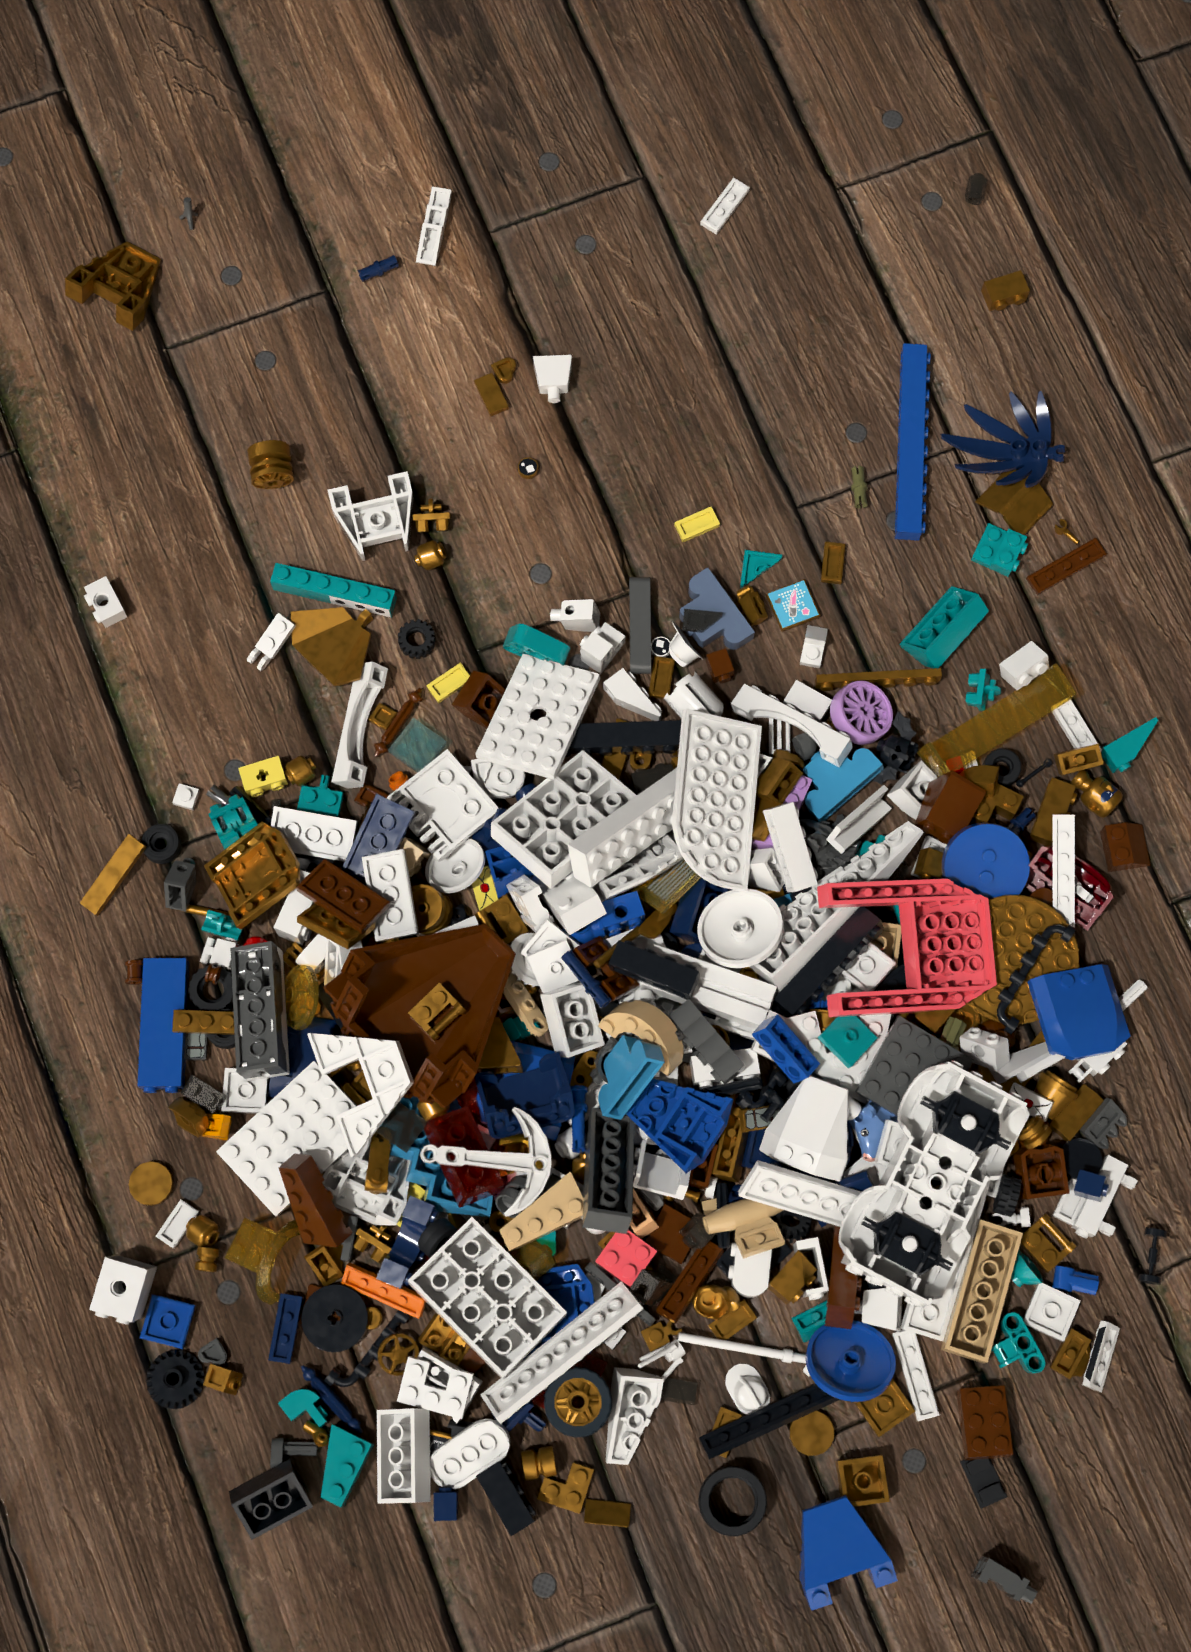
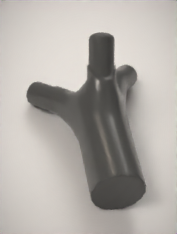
M186 197L183 199L184 212L179 218L182 220L186 217L189 229L193 230L192 216H198V213L192 209L191 198Z

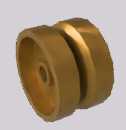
M420 884L411 887L419 933L430 935L445 929L451 922L453 915L452 903L449 897L432 886Z

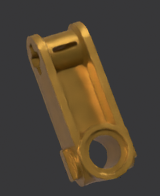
M379 1127L371 1137L364 1191H369L372 1194L387 1193L391 1133L387 1128Z

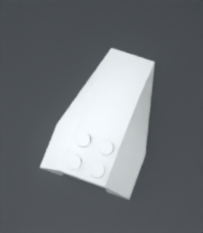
M673 829L592 887L602 902L647 882L684 859L677 847Z

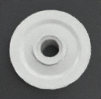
M525 933L511 942V948L516 953L512 965V974L518 977L517 980H522L524 985L529 984L535 987L539 986V983L528 959L520 953L522 947L534 933Z

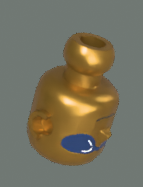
M1080 770L1071 781V784L1076 786L1075 788L1083 791L1080 796L1081 802L1091 812L1101 818H1106L1123 798L1121 791L1106 778L1099 776L1092 780L1085 770Z

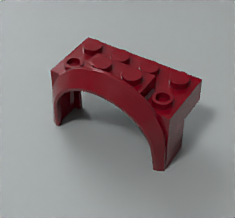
M1052 844L1042 846L1028 865L1030 866V871L1025 887L1032 892L1038 888H1047L1053 892V869L1049 873V869L1053 865ZM1075 855V876L1078 878V881L1088 892L1095 885V888L1090 893L1094 897L1089 903L1080 896H1075V922L1088 931L1113 899L1114 895L1112 886L1106 878L1091 865Z

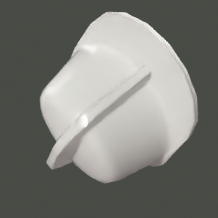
M672 621L677 633L669 644L671 657L681 667H686L698 657L704 660L691 646L679 626Z
M738 1364L728 1371L725 1382L727 1390L737 1408L743 1414L749 1415L769 1405V1391L754 1367L748 1364Z

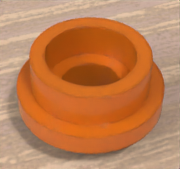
M398 771L390 776L388 780L390 783L389 787L392 790H396L408 781L409 777L407 774Z

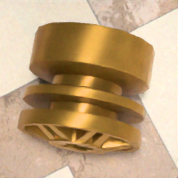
M267 440L255 443L247 449L249 465L251 466V483L254 487L276 489L285 487L293 482L292 464L289 463L291 461L289 444L280 440Z

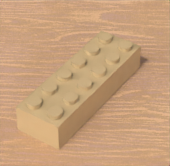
M981 1219L979 1220L941 1350L983 1364L988 1363L1023 1233Z

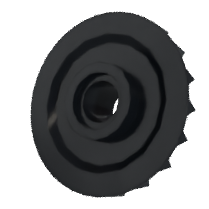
M166 1351L158 1355L151 1362L147 1370V1390L151 1398L164 1408H184L193 1403L203 1389L204 1371L202 1365L195 1356L186 1351ZM177 1373L179 1375V1382L173 1386L169 1382V1377L171 1374Z

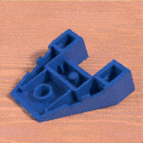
M846 1495L802 1510V1551L800 1552L801 1571L799 1579L811 1611L833 1604L827 1583L868 1569L869 1576L876 1588L898 1581L892 1560L886 1549L867 1526Z

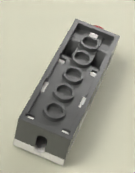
M259 936L250 937L243 946L230 948L236 1072L248 1081L290 1074L283 951L272 941L267 942Z

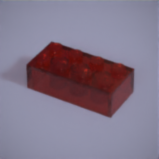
M468 1105L430 1119L424 1127L430 1145H434L437 1148L451 1146L462 1147L466 1150L489 1151ZM448 1153L447 1158L450 1161H453L455 1159V1155L453 1153ZM440 1165L459 1208L497 1194L504 1186L498 1169L463 1165L462 1167Z

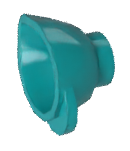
M1018 1250L1011 1275L1012 1281L1018 1287L1024 1284L1035 1285L1043 1283L1042 1275L1035 1264Z

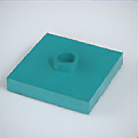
M857 1016L836 1017L817 1038L849 1069L878 1037Z

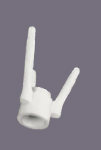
M675 1339L671 1343L640 1357L639 1360L643 1362L639 1363L638 1367L641 1368L664 1356L668 1362H674L661 1376L665 1381L671 1372L683 1362L681 1357L686 1353L679 1341Z

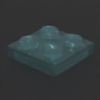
M413 718L388 749V752L418 773L439 755L447 745V741Z

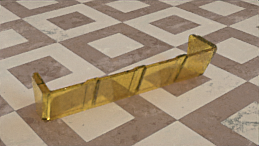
M1055 663L1027 686L1014 691L933 743L928 742L917 753L938 777L952 770L956 772L1071 700L1076 695V691L1060 667Z

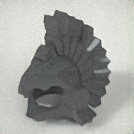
M843 814L837 815L836 821L832 826L827 821L817 822L807 818L799 819L800 826L805 831V842L811 851L812 866L818 874L817 882L840 866L844 868L850 864V860L854 858L859 846H861V841L857 840L841 854L826 840L834 828L845 819Z

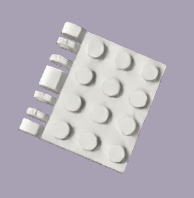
M448 749L387 797V799L404 807H407L409 803L413 806L411 810L416 813L409 828L417 837L421 836L420 841L422 843L428 842L435 834L439 836L428 848L430 853L434 852L433 856L438 862L447 858L453 850L481 829L486 820L493 818L497 809H499Z

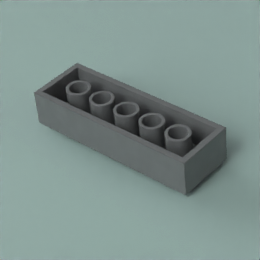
M591 1108L586 1126L583 1228L627 1234L632 1219L634 1122L626 1114L619 1120L602 1116L600 1108Z

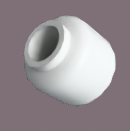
M572 1127L560 1133L555 1143V1148L562 1158L574 1159L580 1155V1153L572 1152Z

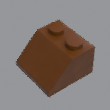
M473 671L451 705L465 717L487 729L505 689L487 673Z
M1125 822L1105 825L1102 828L1100 835L1108 872L1150 866L1141 824Z

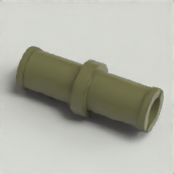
M855 466L851 469L853 479L851 490L854 492L855 508L861 509L860 501L863 508L868 506L866 497L868 486L865 483L864 467L858 466V474Z

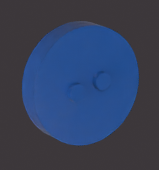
M975 823L958 831L948 842L942 857V874L944 879H949L954 884L962 888L966 887L972 890L973 893L980 894L990 900L1004 895H1019L1028 880L1030 860L1025 845L1015 833L995 823Z

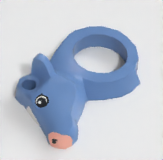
M870 1100L861 1107L860 1114L855 1119L849 1120L859 1142L863 1159L873 1162L875 1161L885 1120L898 1123V1117Z

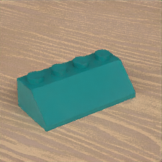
M951 586L899 645L922 665L930 668H939L976 625L983 620L989 610L979 594Z

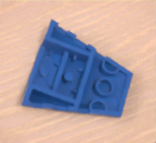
M652 1079L627 1111L626 1115L687 1174L705 1161L725 1130L733 1098H724L713 1093H704L693 1088H684L673 1083Z

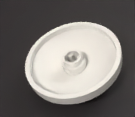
M748 889L747 891L731 890L717 896L705 907L699 918L697 933L703 951L712 961L729 968H745L764 961L777 949L783 936L784 922L778 905L765 893L754 889Z

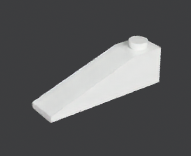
M919 761L897 781L887 796L903 812L916 820L928 784L935 780L937 776L922 761Z
M614 1367L610 1389L612 1408L608 1419L606 1463L629 1464L640 1442L639 1438L645 1426L649 1425L650 1417L655 1407L657 1408L660 1403L663 1378L636 1369Z

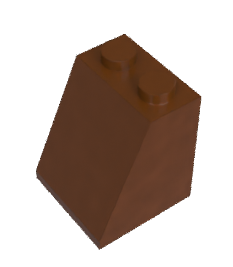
M952 770L929 782L915 825L921 828L923 832L938 838L940 842L948 844L958 831L969 825L985 796L986 790Z

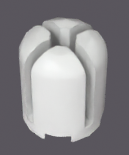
M696 672L694 676L688 674L675 684L677 687L674 689V692L671 695L667 693L664 697V700L681 719L682 711L685 709L721 716L724 709L721 700Z

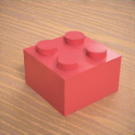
M628 1230L627 1234L615 1233L596 1259L595 1264L620 1282L622 1281L629 1289H632L657 1254V1251Z

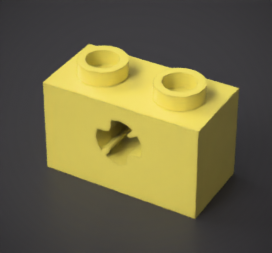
M279 756L238 768L248 796L258 797L263 795L265 791L271 789L272 791H277L284 788V785H288ZM263 775H266L265 781H262Z

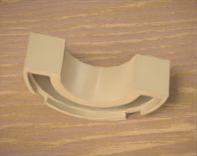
M640 1000L622 1002L605 1016L598 1025L599 1028L613 1038H616L623 1032H629L639 1036L644 1042L659 1045L665 1063L659 1070L667 1076L682 1062L683 1043L682 1040H678L675 1033L677 1028L666 1014L647 1002Z

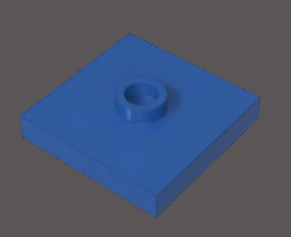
M152 1294L140 1338L184 1349L196 1305Z

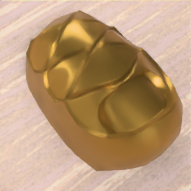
M183 1096L175 1099L168 1106L175 1115L177 1125L185 1131L200 1137L207 1130L209 1124L208 1116L198 1104L188 1101Z

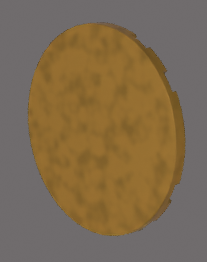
M1004 895L989 900L997 985L986 990L967 1004L980 1015L996 1022H1000L997 1017V1007L1000 1000L997 997L1003 988L1008 990L1012 982L1008 979L1015 969L1018 971L1021 969L1023 964L1019 961L1026 951L1029 953L1032 951L1034 945L1031 942L1037 933L1042 934L1051 925L1059 924L1064 927L1068 925L1066 920L1054 908L1028 896ZM1059 933L1051 935L1035 964L1006 1008L1005 1014L1009 1019L1013 1015L1020 1020L1019 1024L1039 1020L1027 983L1030 979L1045 974L1079 968V949L1074 934L1068 943L1059 939L1061 936Z

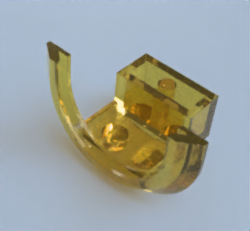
M244 1217L225 1255L226 1259L257 1273V1295L261 1301L269 1305L274 1304L280 1299V1294L276 1293L271 1286V1271L274 1261L282 1247L291 1238L301 1235L296 1220L290 1221L278 1232H275Z

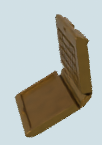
M1017 470L1003 472L975 503L996 513L999 512L1003 515V519L1011 530L1025 535L1053 506V503L1039 483L1033 487H1025V481L1028 476L1013 484L996 485V481Z

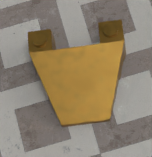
M125 242L107 251V255L101 258L95 257L91 263L85 266L82 264L77 266L65 278V296L83 304L93 293L116 304V323L133 331L144 320L161 259L129 242Z

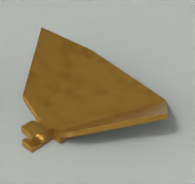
M343 607L290 612L291 622L296 625L292 631V646L333 686H340L361 679L371 638V633L363 628L374 620L372 614L367 609L360 613L356 621Z

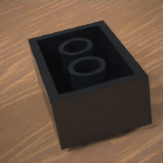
M290 1459L229 1491L231 1505L251 1540L313 1507L310 1493Z
M499 1461L476 1475L508 1533L510 1536H513L535 1522L534 1516L537 1514L531 1503L526 1505L522 1496L525 1493L520 1484L513 1483L511 1476L514 1474L509 1465Z

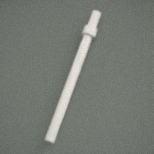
M678 1333L677 1341L771 1357L781 1359L782 1362L786 1363L793 1361L806 1364V1354L794 1353L790 1349L778 1350L694 1334Z

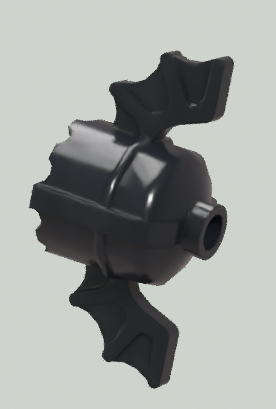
M897 712L893 721V725L899 730L901 736L893 734L886 740L881 739L878 742L876 750L880 752L881 762L887 765V767L870 782L875 781L883 785L887 780H897V772L907 773L911 768V763L916 761L917 757L915 754L918 752L919 745L912 742V738L917 735V732L911 728V719L905 718L901 712Z

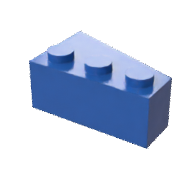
M502 846L485 851L498 898L509 892L506 885L522 875L527 876L529 879L534 876L530 870Z

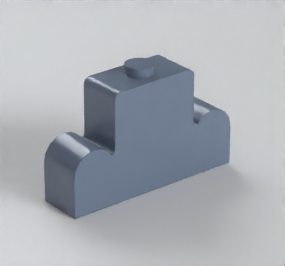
M709 568L704 569L690 579L688 594L693 601L683 606L679 614V618L684 624V631L689 637L692 636L697 644L703 648L720 636H724V645L731 650H736L754 639V630Z

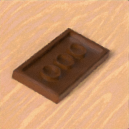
M326 859L296 886L299 893L360 934H363L391 906L390 901Z

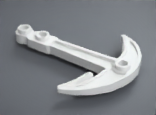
M516 1107L512 1109V1112L521 1125L524 1137H528L529 1153L474 1151L451 1146L437 1148L434 1145H426L420 1152V1157L425 1163L436 1161L439 1165L461 1167L463 1165L527 1173L525 1188L520 1190L514 1203L504 1212L505 1217L524 1210L534 1202L543 1191L551 1170V1152L547 1137L530 1115ZM431 1151L433 1157L430 1159L426 1158L425 1152ZM448 1153H453L455 1155V1159L453 1161H450L447 1158ZM536 1161L542 1162L543 1167L541 1169L535 1166Z

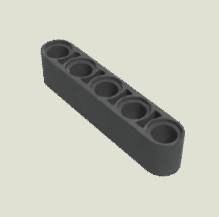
M629 577L630 672L632 674H651L650 577Z

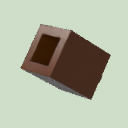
M726 648L706 654V664L713 683H726L730 681L734 676V668Z

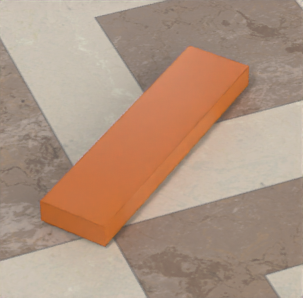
M350 1262L346 1265L341 1285L420 1319L422 1317L426 1301L417 1292L406 1287L399 1289L376 1279L377 1274Z

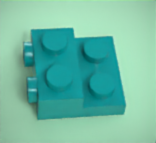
M988 523L971 561L1009 577L1010 572H1015L1020 563V560H1017L1019 553L1024 554L1028 543L1025 542L1027 536L1009 528L1005 531Z

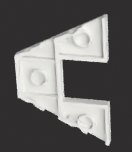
M816 1011L782 1019L820 1063L815 1069L819 1079L848 1089L850 1093L858 1088L888 1033L891 1014L857 1016L878 1038L849 1069L832 1052L826 1053L824 1044L817 1038L821 1034Z
M308 1033L307 1035L322 1075L333 1072L354 1061H360L373 1099L336 1116L350 1156L356 1157L414 1083L399 1041Z

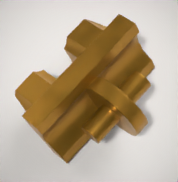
M433 498L428 499V505H421V511H429V513L413 514V521L416 523L417 532L429 531L428 520H436V531L448 530V519H451L450 512L434 513V510H441V504H433Z
M372 1225L369 1231L376 1234L375 1237L358 1228L355 1233L358 1236L353 1247L364 1253L369 1243L373 1244L376 1248L370 1258L381 1264L392 1249L379 1241L381 1238L387 1242L390 1240L391 1236L385 1233L387 1226L382 1225L380 1228Z

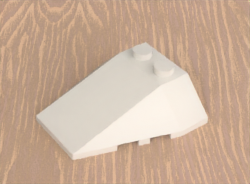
M810 1075L809 1078L804 1079L766 1128L759 1150L770 1158L815 1176L840 1182L848 1162L847 1118L849 1090Z
M391 1134V1146L394 1138L393 1134ZM370 1138L356 1157H351L349 1151H346L336 1163L330 1165L323 1175L324 1181L322 1183L334 1196L332 1202L335 1207L373 1225H397L407 1203L409 1182L406 1181L410 1160L390 1155L387 1193L372 1194L369 1191H364L369 1162Z

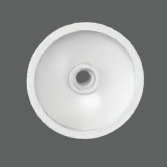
M468 838L441 862L435 859L433 852L427 861L425 876L430 886L439 892L454 893L470 886L480 876L485 865V853L476 841Z

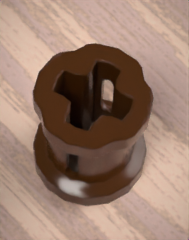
M125 961V966H127V979H125V983L131 985L142 984L143 961Z

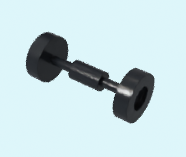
M1145 1228L1144 1235L1153 1238L1147 1262L1149 1264L1148 1275L1139 1274L1138 1281L1161 1285V1277L1153 1276V1269L1157 1263V1238L1167 1239V1231Z

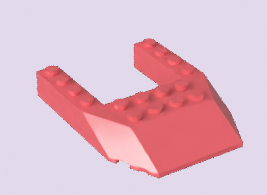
M949 879L826 883L817 887L819 908L899 905L907 988L905 990L849 992L827 995L829 1017L960 1009L972 999L977 998L986 990L997 985L988 898L980 894L977 895L966 887L962 888Z

